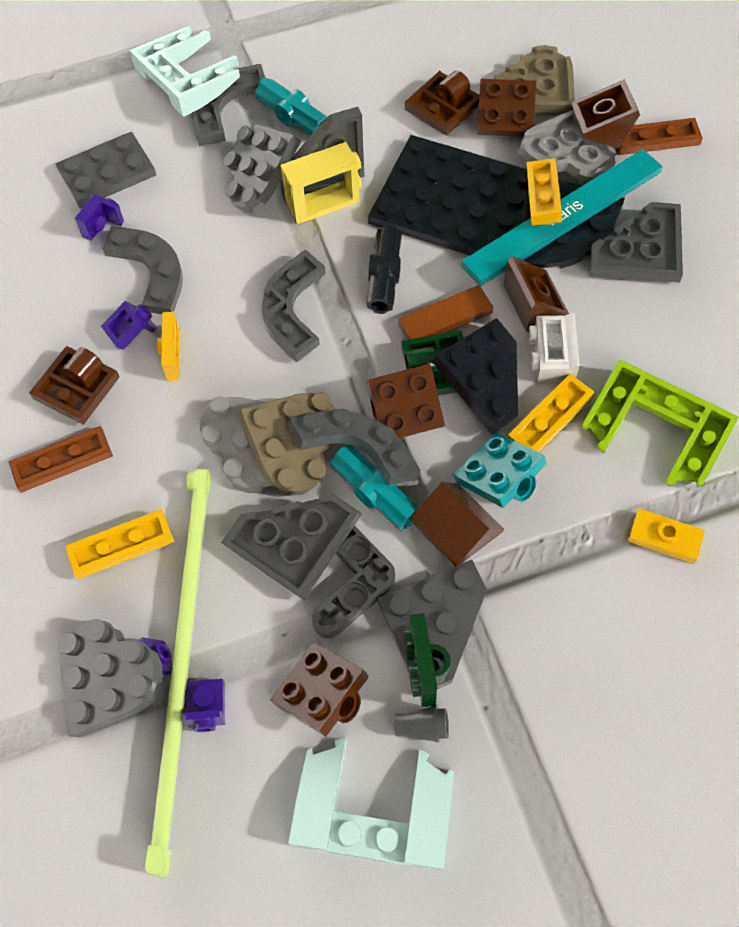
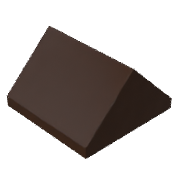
M625 79L571 102L584 138L618 149L640 116L639 109Z
M514 256L507 259L503 286L526 332H529L530 326L535 325L536 316H565L569 314L547 270Z
M441 482L410 518V521L455 567H458L504 531V528L458 483Z

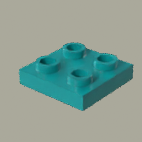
M495 433L452 475L459 485L504 508L512 499L524 502L532 496L537 484L535 476L547 465L543 454L499 433Z

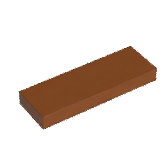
M696 118L638 124L632 127L620 148H617L619 155L637 153L642 149L649 152L701 145L703 137Z
M477 285L399 318V326L407 340L443 334L493 313L494 306L482 288Z
M98 426L11 460L9 465L16 487L22 493L113 457L102 427Z

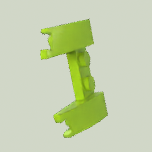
M619 360L583 422L582 429L590 428L600 441L596 447L600 452L605 453L633 405L692 433L664 484L675 487L676 481L696 482L697 488H701L739 416L625 361Z

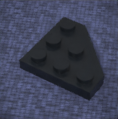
M497 318L438 353L431 361L492 435L511 423L518 416L517 342Z

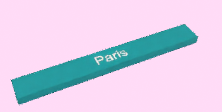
M642 149L560 200L562 222L532 226L530 218L462 260L461 267L481 287L506 271L507 259L511 256L524 260L659 175L663 166Z

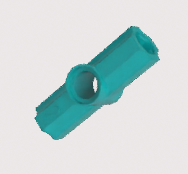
M263 78L255 91L256 99L274 110L277 118L284 125L291 126L294 124L310 136L328 117L311 106L303 92L298 89L290 92L273 79Z
M343 446L330 462L331 468L353 487L355 495L366 507L377 509L399 531L407 529L412 524L410 521L411 516L419 507L397 487V484L388 486L378 467L373 466L353 446Z

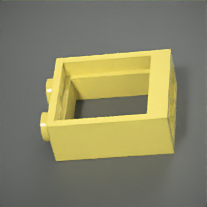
M346 142L281 165L286 205L296 224L360 202L359 189L362 188V183L358 170L361 169V162L358 154L352 152ZM344 172V181L304 195L305 186Z

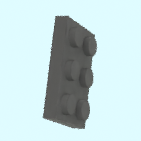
M132 131L55 163L79 208H83L94 194L106 198L156 176L154 166Z

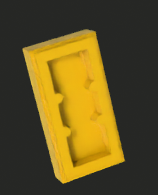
M173 312L162 313V338H157V351L159 357H161V366L167 381H178V378H180V327Z
M638 508L627 542L695 564L705 530Z

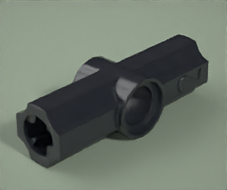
M384 225L381 229H377L374 255H370L368 272L370 283L367 308L377 314H385L393 310L396 284H399L401 257L399 256L402 231L392 225Z

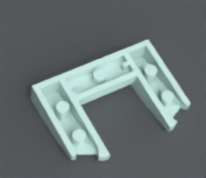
M189 26L130 50L135 70L146 81L152 79L168 94L171 105L183 117L214 100L240 77L239 69L234 70L235 67L239 66L236 55L191 75L187 73L179 63L186 60L211 40L210 33L205 30L194 37H190L192 32Z
M339 738L334 740L335 748L317 754L313 753L312 748L307 749L288 842L291 847L443 871L454 771L450 769L445 775L427 762L430 754L419 750L410 823L335 812L346 739Z

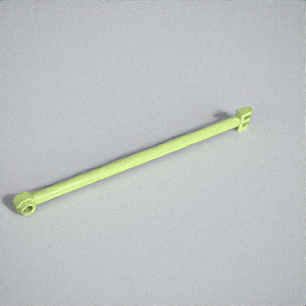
M195 469L194 472H188L187 490L193 491L152 842L151 845H148L145 865L146 871L157 878H164L169 872L171 850L169 849V839L206 507L211 486L209 469Z

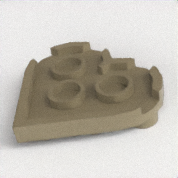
M548 45L535 46L532 48V52L520 57L519 64L508 65L504 72L494 75L493 79L536 81L535 113H566L573 110L571 102L575 101L573 64L569 55L566 58L557 52V47Z
M299 393L241 409L238 413L262 476L271 487L274 485L280 491L288 492L287 495H303L312 490L327 472L324 453L329 451L335 444L300 450L288 428L290 417L336 410L326 394Z

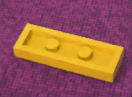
M556 158L527 162L532 226L562 222Z
M569 374L508 434L507 438L540 452L593 399L595 392L572 374Z
M159 509L68 544L65 547L74 576L79 580L175 541L163 509Z

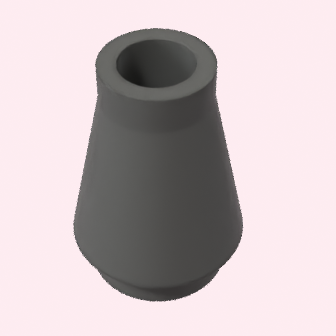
M438 705L403 714H395V735L438 743L440 739H448L449 720L447 708H438Z

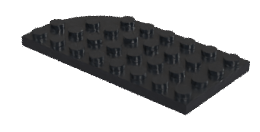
M410 134L368 215V224L381 228L384 225H392L402 231L403 235L470 256L531 218L527 169ZM558 178L560 200L583 185ZM622 197L523 261L540 268L560 266V269L581 262L583 257L590 254L593 243L600 238L603 240L612 233L625 198Z

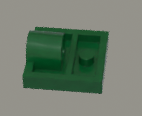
M462 330L401 341L406 369L425 364L431 365L438 396L456 393V391L431 361L438 353L463 339Z
M424 613L409 615L410 628H404L403 632L407 661L414 660V665H409L412 696H420L421 707L434 706L437 700V684L444 682L450 672V655L444 647L438 644H430ZM432 657L438 658L443 662L444 666L440 670L434 671Z

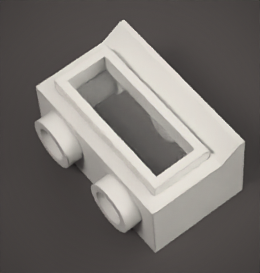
M575 313L565 316H536L535 325L529 327V344H534L535 352H531V371H536L537 383H561L569 374L577 377L580 365Z

